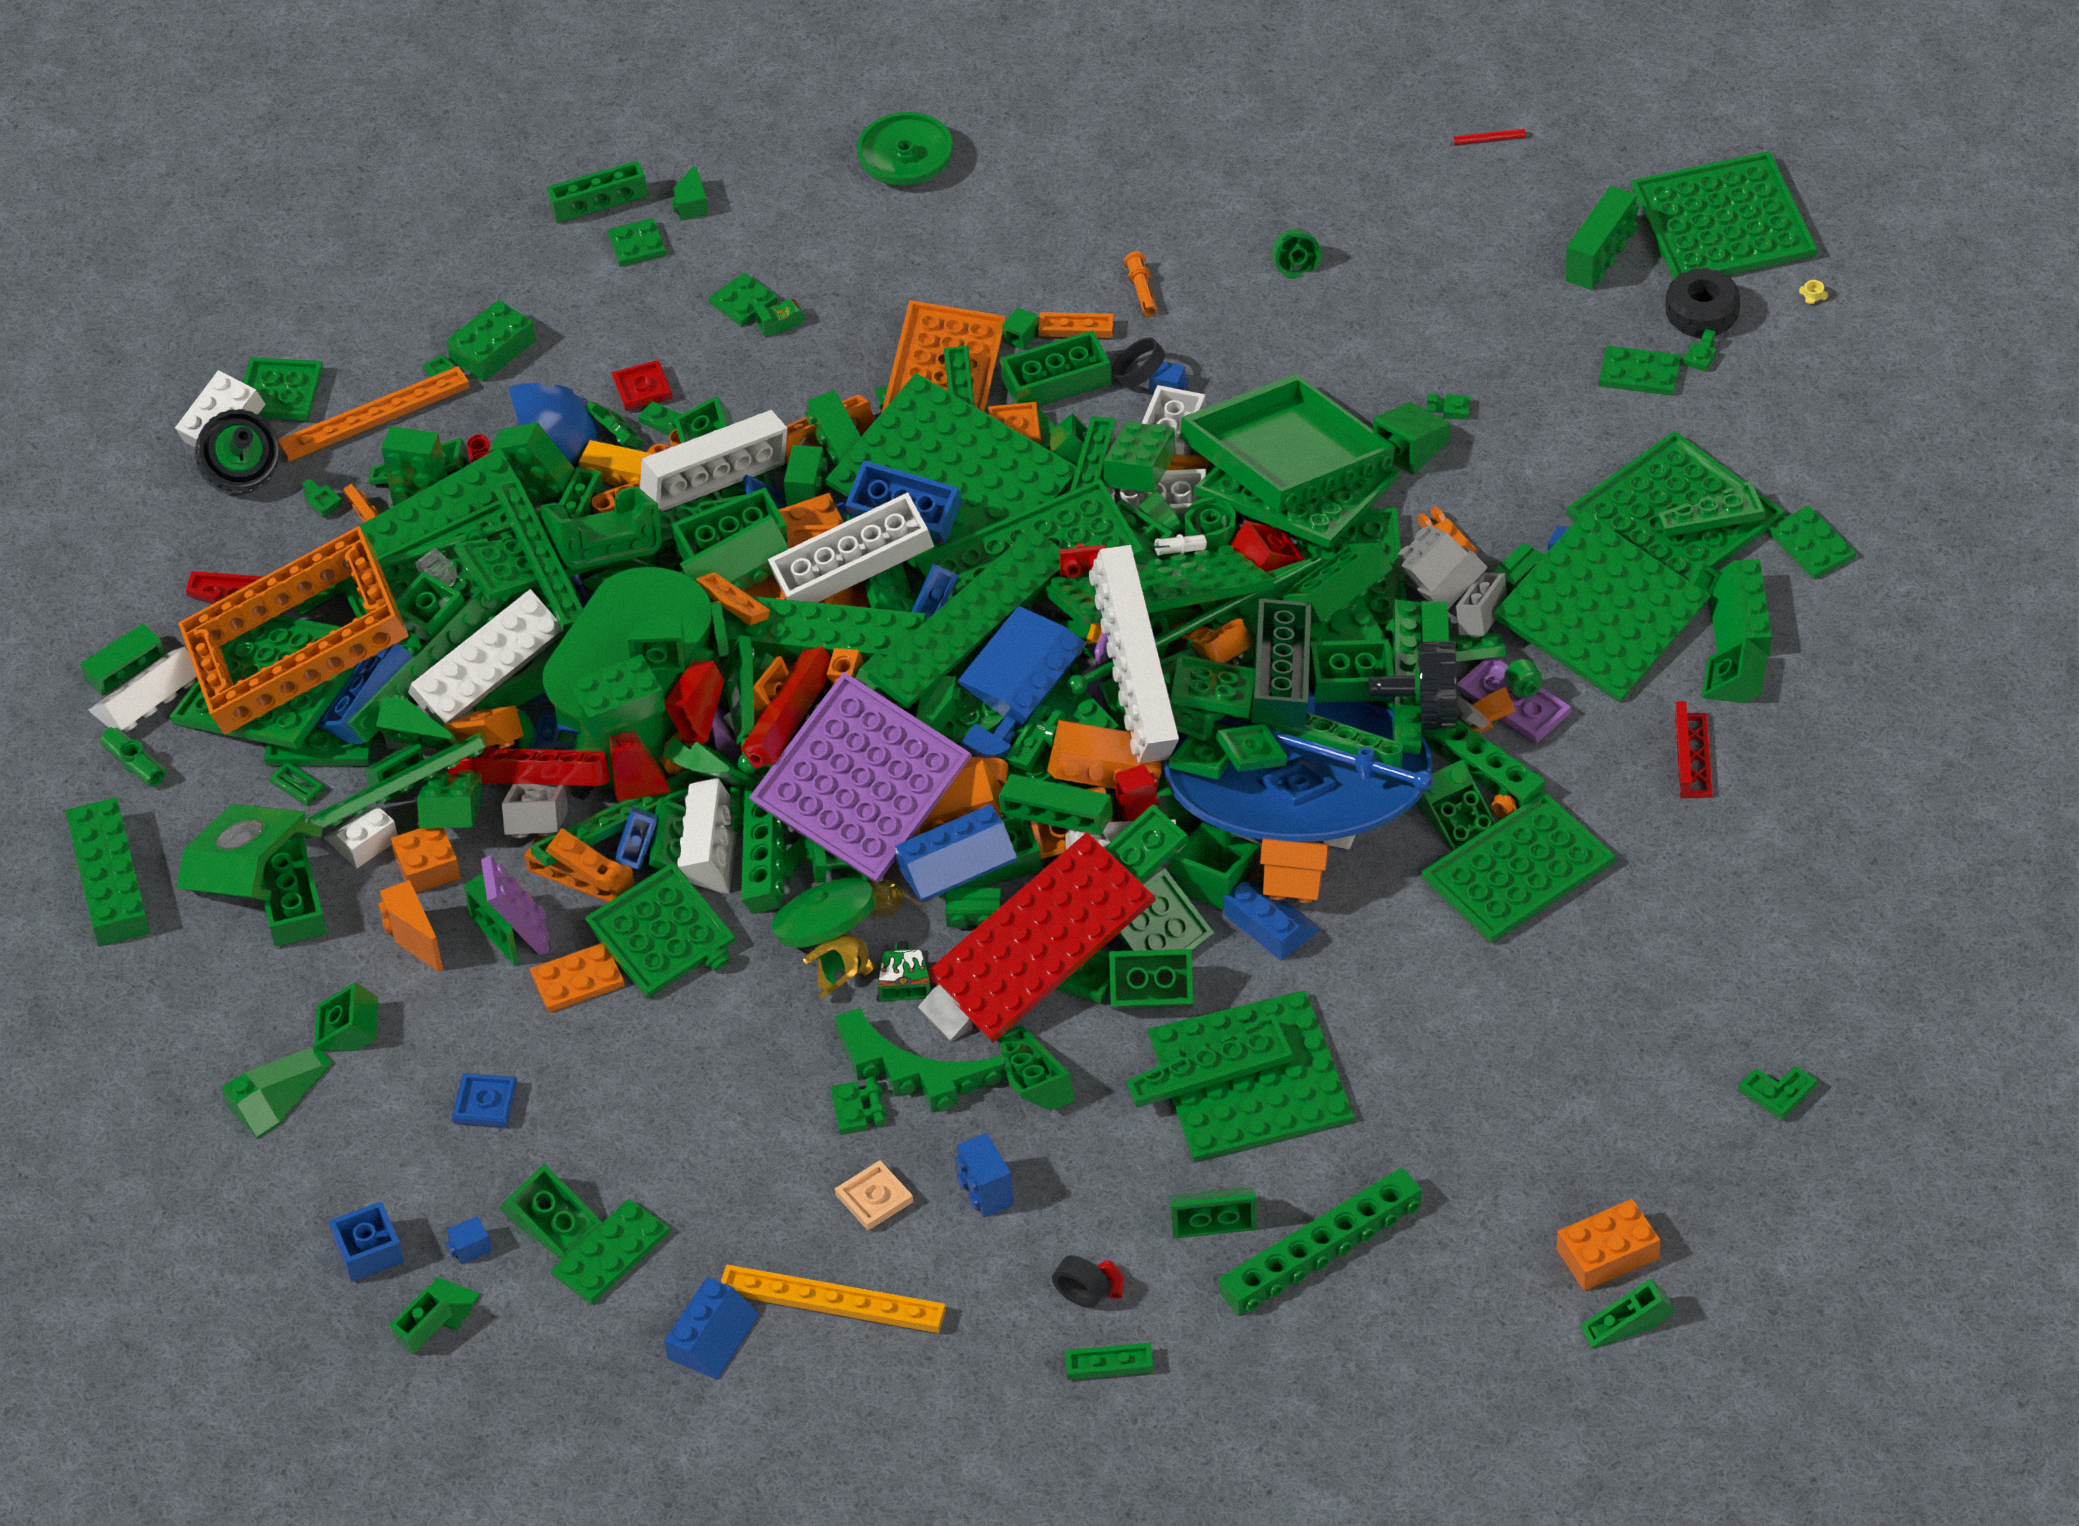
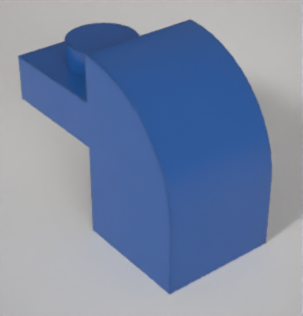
M1006 716L994 734L975 723L961 742L960 747L970 752L972 757L1000 758L1005 760L1011 747L1010 742L1016 733L1012 731L1015 720Z

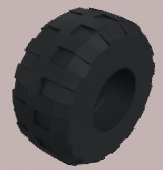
M1695 268L1688 272H1683L1669 284L1665 301L1666 315L1674 327L1690 336L1702 337L1706 329L1716 331L1715 336L1720 335L1730 329L1738 319L1740 310L1738 286L1730 277L1718 270Z

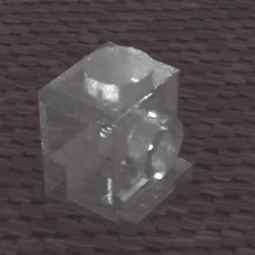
M436 548L415 562L419 574L424 571L450 587L454 585L458 577L454 564Z

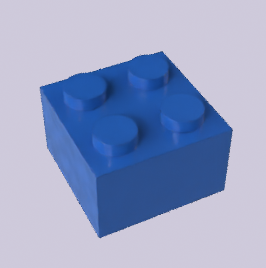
M986 1132L958 1144V1157H955V1163L959 1173L956 1174L960 1187L962 1189L967 1188L970 1193L968 1198L973 1209H979L982 1216L986 1217L1014 1205L1011 1172L988 1133Z
M382 1201L329 1220L333 1240L351 1282L404 1263L400 1242Z

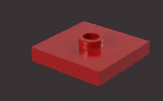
M659 360L611 372L625 411L648 406L652 401L659 403L673 399L672 391Z

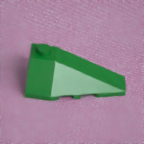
M462 437L441 444L447 476L471 464L468 449ZM384 463L371 467L370 485L388 484Z
M1023 1025L1006 1031L998 1038L1009 1086L1022 1099L1049 1111L1060 1109L1066 1104L1075 1101L1070 1073Z
M313 1046L244 1072L222 1086L226 1105L258 1139L281 1124L286 1118L285 1115L301 1101L302 1095L309 1087L315 1085L332 1065V1061L321 1050H317Z

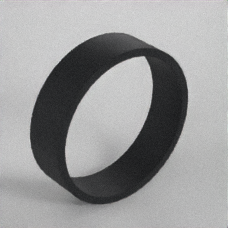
M1154 338L1140 339L1127 347L1118 356L1112 367V374L1124 387L1137 386L1149 379L1160 368L1165 358V351ZM1153 350L1143 365L1135 371L1124 375L1133 361L1142 354Z

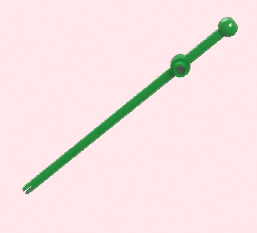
M534 507L533 509L543 526L541 508ZM509 521L485 528L480 523H472L467 528L465 534L379 559L378 561L381 568L385 569L454 548L455 543L485 539L513 529Z
M1316 555L1273 577L1275 588L1321 565L1324 562V558L1321 555ZM1271 590L1240 595L1155 638L1156 649ZM1111 661L1083 676L1079 674L1072 675L1067 681L1068 690L1074 695L1083 694L1086 691L1087 685L1113 672L1114 662Z

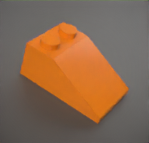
M410 880L380 890L382 902L378 903V907L382 917L385 918L381 921L386 934H392L397 944L435 970H443L437 938Z

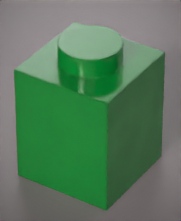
M1017 307L1002 325L1003 342L1025 350L1038 334V315Z

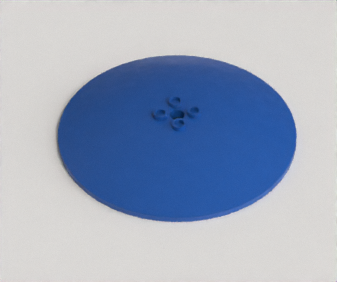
M1371 701L1315 703V715L1393 740V711ZM1182 732L1178 734L1179 740L1170 758L1189 735ZM1421 735V750L1419 754L1403 752V769L1414 773L1421 770L1431 773L1432 759L1430 749ZM1279 742L1278 744L1288 757L1286 766L1238 772L1233 763H1231L1218 780L1169 768V759L1165 760V776L1169 789L1184 808L1215 827L1257 839L1313 842L1353 836L1370 831L1396 819L1409 810L1425 792L1416 789L1411 782L1375 773L1373 778L1362 779L1359 777L1354 765Z

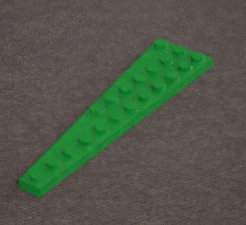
M744 495L722 498L716 501L700 502L698 506L690 508L685 505L675 506V510L662 512L659 509L662 539L659 549L675 545L671 523ZM545 532L567 578L616 563L612 562L573 570L563 563L549 533ZM509 534L503 535L500 540L489 542L485 538L455 543V552L489 602L540 586L517 537H512Z

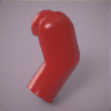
M1104 1260L1097 1267L1110 1281L1108 1296L1109 1298L1121 1299L1125 1279L1124 1274L1113 1261Z

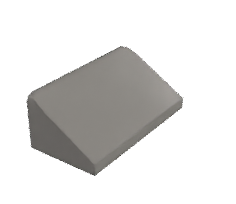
M940 984L918 1006L922 1014L950 1042L973 1029L970 1018L957 1006L959 1005L958 1002Z

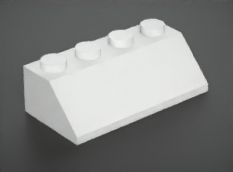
M185 647L166 653L88 710L107 727H118L124 733L128 732L137 725L136 720L141 716L144 718L149 717L158 710L156 705L162 701L165 704L177 696V690L181 687L187 689L197 681L195 678L197 675L189 652Z
M716 778L689 784L688 795L685 798L686 815L683 817L684 831L683 837L680 838L681 855L678 858V868L692 884L720 893H730L737 833H734L729 826L732 818V812L729 809L730 795L720 779Z

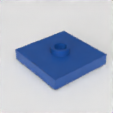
M463 1073L452 1115L453 1123L507 1127L518 1084L517 1077Z

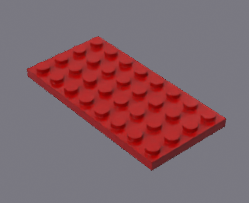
M1086 832L927 970L929 980L935 986L940 984L958 1002L959 1005L957 1006L970 1018L971 1022L994 1043L1152 905L1156 898L1101 844Z

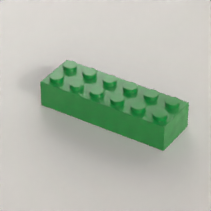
M117 797L65 810L98 947L150 934Z

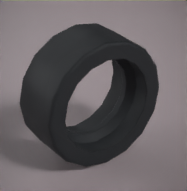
M1065 1256L1052 1275V1282L1063 1297L1086 1308L1095 1307L1109 1288L1105 1274L1092 1262L1080 1256Z

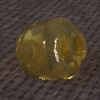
M891 880L879 881L878 884L875 882L869 883L876 896V903L870 914L874 917L896 914L899 907L903 905L901 887Z

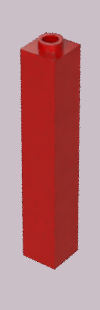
M823 646L805 650L801 653L741 747V750L754 769L775 764L828 680L827 672L831 657Z

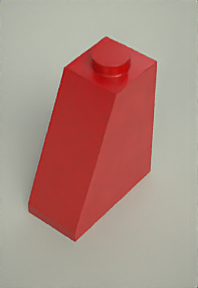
M692 661L664 701L665 707L684 743H706L709 738L724 683L714 661Z
M636 732L610 736L612 786L618 802L670 793L664 772Z

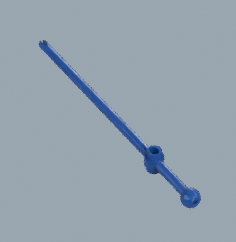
M1226 715L1225 718L1214 722L1235 728L1256 725ZM1269 729L1279 743L1355 765L1358 775L1362 779L1373 778L1375 772L1411 782L1419 791L1430 790L1433 786L1434 778L1430 772L1421 770L1414 773L1378 762L1377 757L1374 756V750L1371 748H1362L1358 750V755Z

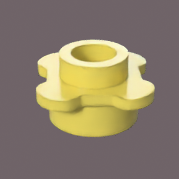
M1818 280L1807 281L1804 286L1799 288V293L1804 295L1805 302L1808 304H1814L1815 301L1828 298V293L1824 291L1823 283Z

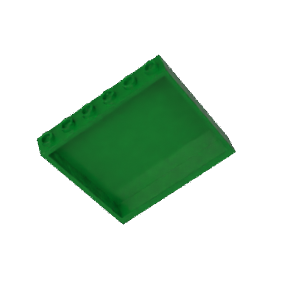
M1296 373L1183 416L1179 438L1277 512L1391 468L1395 446Z

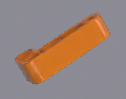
M1242 619L1230 621L1217 630L1201 626L1172 641L1175 650L1180 653L1183 651L1187 641L1192 639L1191 648L1194 647L1198 658L1222 663L1229 661L1253 645V641ZM1187 621L1173 625L1172 627H1170V631L1186 623Z

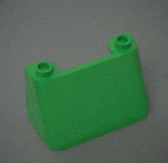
M638 486L625 488L617 493L614 501V511L570 519L566 509L558 503L541 505L540 507L543 523L561 560L567 567L578 570L655 553L660 548L662 541L658 503Z

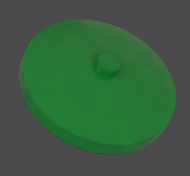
M899 112L883 116L869 124L858 139L857 154L862 169L872 178L891 185H913L934 178L948 166L953 154V143L947 127L936 118L917 112Z
M842 878L816 885L792 898L776 913L771 925L777 941L787 947H808L827 942L843 935L860 924L873 910L876 896L871 885L859 878Z

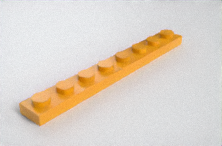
M727 1264L721 1279L722 1283L733 1287L746 1299L939 1333L946 1312V1305L944 1303Z

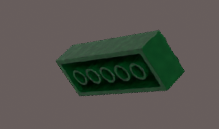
M1259 599L1256 621L1252 723L1305 727L1308 707L1311 603Z

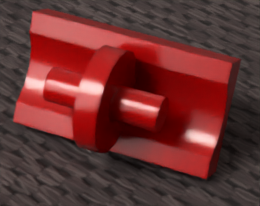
M1077 543L1076 548L1059 550L1060 576L1067 575L1068 578H1076L1081 573H1089L1093 568L1094 560L1097 558L1100 549H1106V546L1084 547L1083 543Z

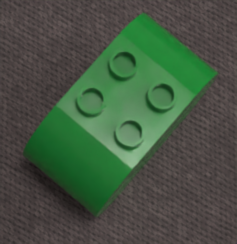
M640 567L619 572L606 579L597 588L544 667L543 686L547 697L555 706L557 726L559 724L580 733L576 734L572 743L575 745L574 750L602 751L606 755L611 779L603 785L594 787L613 789L610 736L636 732L662 771L665 772V768L659 761V756L661 754L663 757L662 754L665 751L663 746L672 736L678 733V730L665 707L663 712L591 738L571 703L568 681L629 659L628 635L654 615L682 614L686 644L685 671L692 661H714L718 668L719 653L716 651L713 616L709 597L696 581L677 571L657 567ZM684 673L654 674L663 690L664 701ZM562 731L558 741L569 743L572 733Z

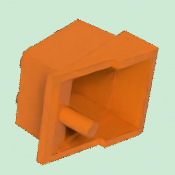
M1263 838L1260 864H1265L1263 895H1269L1271 899L1284 900L1285 897H1291L1303 903L1317 900L1321 888L1323 870L1326 869L1330 856L1329 845Z

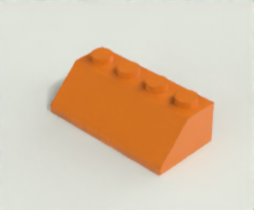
M1059 720L1047 771L1055 779L1116 789L1115 773L1145 764L1149 773L1153 772L1159 783L1161 760L1138 764L1137 756L1133 755L1131 751V732Z
M984 760L966 764L912 838L989 804L992 805L999 817L1005 816L1001 815L999 794L1002 787Z

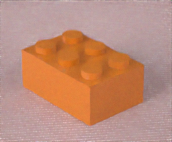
M1630 1199L1558 1230L1556 1250L1582 1289L1587 1291L1658 1260L1660 1256V1239L1634 1200Z

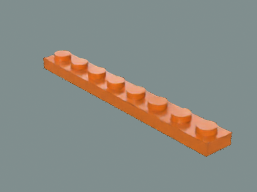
M457 366L278 439L279 447L288 462L467 390L470 388L469 381L460 367Z

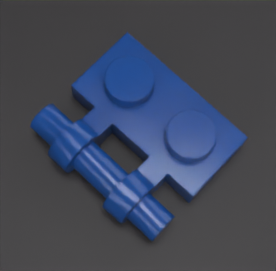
M542 711L535 728L534 742L530 749L574 750L575 745L572 743L576 734L580 733L559 724L557 726L556 713ZM562 731L572 733L569 743L558 741Z

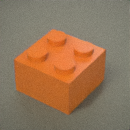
M419 828L391 838L394 856L404 881L410 880L415 893L461 878L457 858L444 828Z

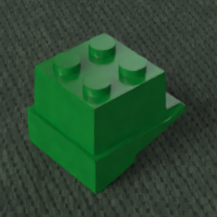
M1202 823L1189 837L1190 840L1170 858V873L1176 876V883L1186 896L1224 910V896L1229 895L1231 890L1243 881L1245 882L1250 874L1251 859L1260 849V844L1231 834L1229 831Z

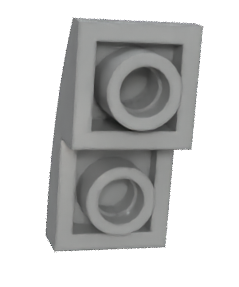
M1457 695V715L1468 725L1474 724L1483 730L1489 724L1487 718L1476 707Z

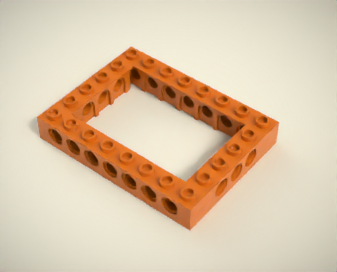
M360 526L178 622L210 715L224 735L240 728L255 718L261 717L266 712L285 704L294 697L309 691L324 681L330 680L337 674L354 667L356 664L378 654L393 644L399 643L409 636L374 548ZM350 576L353 577L359 586L357 590L365 601L363 606L368 614L359 619H353V622L344 627L329 632V635L314 643H308L303 649L290 656L286 655L283 657L284 659L267 668L264 667L260 669V672L245 680H239L235 685L233 684L220 647L221 645L234 640L236 637L258 627L269 619L279 616L282 612L303 603L310 597L324 592L327 588L338 582L344 581Z

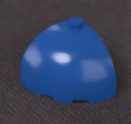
M524 383L508 387L519 426L538 422L572 466L579 463L590 440L598 441L600 433L599 421L586 410L585 406L589 401L585 397L581 398L574 394L572 389L557 384L554 387L541 386V383Z

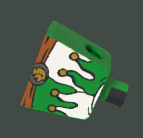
M899 941L895 944V951L883 953L878 978L879 1002L925 999L931 991L923 953L919 949L911 950L909 942Z

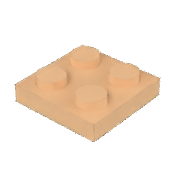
M881 1160L835 1188V1195L867 1231L913 1203V1195Z

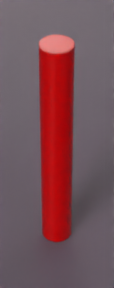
M1524 128L1453 136L1454 145L1521 139L1526 138V131Z

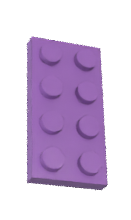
M1496 657L1486 658L1457 683V690L1460 694L1474 703L1506 687L1516 712L1499 719L1536 744L1571 714V706L1542 687L1536 694L1530 697L1520 698L1515 696L1504 678L1508 665Z
M491 855L481 859L487 901L539 955L548 953L550 935L545 927L544 920L547 919L544 908L533 901L531 894L520 887L517 879L507 873L502 863L498 864Z

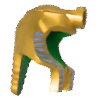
M844 933L839 937L822 943L803 959L805 966L818 959V987L823 990L818 995L821 1000L855 974L862 973L866 976L878 967L875 962L871 963L869 960L865 942L856 935ZM836 970L845 971V975L838 981L834 979Z

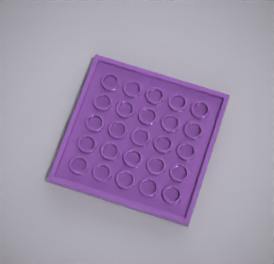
M843 672L750 795L749 799L878 884L896 860L895 846L913 837L969 762L972 755Z

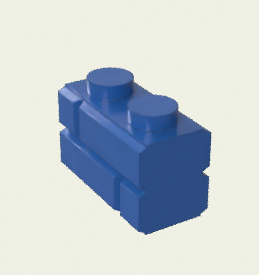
M631 806L614 856L615 862L641 869L644 860L643 856L646 854L657 822L656 814Z

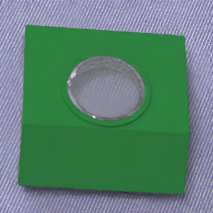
M231 804L183 849L176 888L195 893L270 901L272 891L261 888L266 861L293 834H308L321 837L323 827L312 824L313 819L305 818L306 811Z

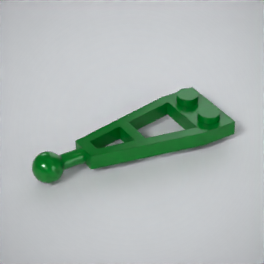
M740 635L723 660L722 666L737 745L742 747L754 728L753 660L755 652L754 648L751 647L750 637ZM739 678L741 682V698L737 684ZM742 751V755L738 759V767L743 773L751 774L758 768L754 769Z

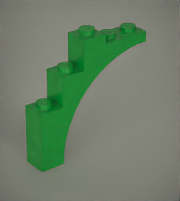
M861 1008L834 1016L836 1032L857 1080L876 1077L879 1073L884 1072L894 1096L908 1095L921 1088L932 1113L939 1110L946 1111L952 1106L957 1105L958 1094H969L977 1088L986 1085H996L1001 1080L1006 1079L1005 1064L1001 1055L967 1062L928 1059L904 1051L882 1037L865 1018Z

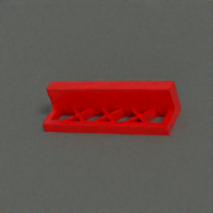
M1676 701L1675 727L1680 799L1712 798L1707 713H1687V702ZM1688 721H1702V726L1693 731L1688 727ZM1694 739L1703 744V747L1697 752L1689 747V743ZM1695 759L1705 765L1698 772L1691 768V763ZM1698 779L1706 785V790H1691L1692 783Z

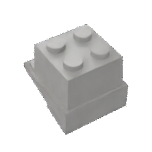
M1430 525L1419 530L1415 536L1416 539L1409 546L1401 549L1398 553V558L1394 561L1396 566L1407 577L1404 583L1428 601H1447L1448 609L1488 568L1473 551L1460 546L1448 533Z

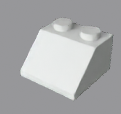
M377 806L367 808L364 812L354 816L324 838L357 869L391 846V838L398 835L394 820Z

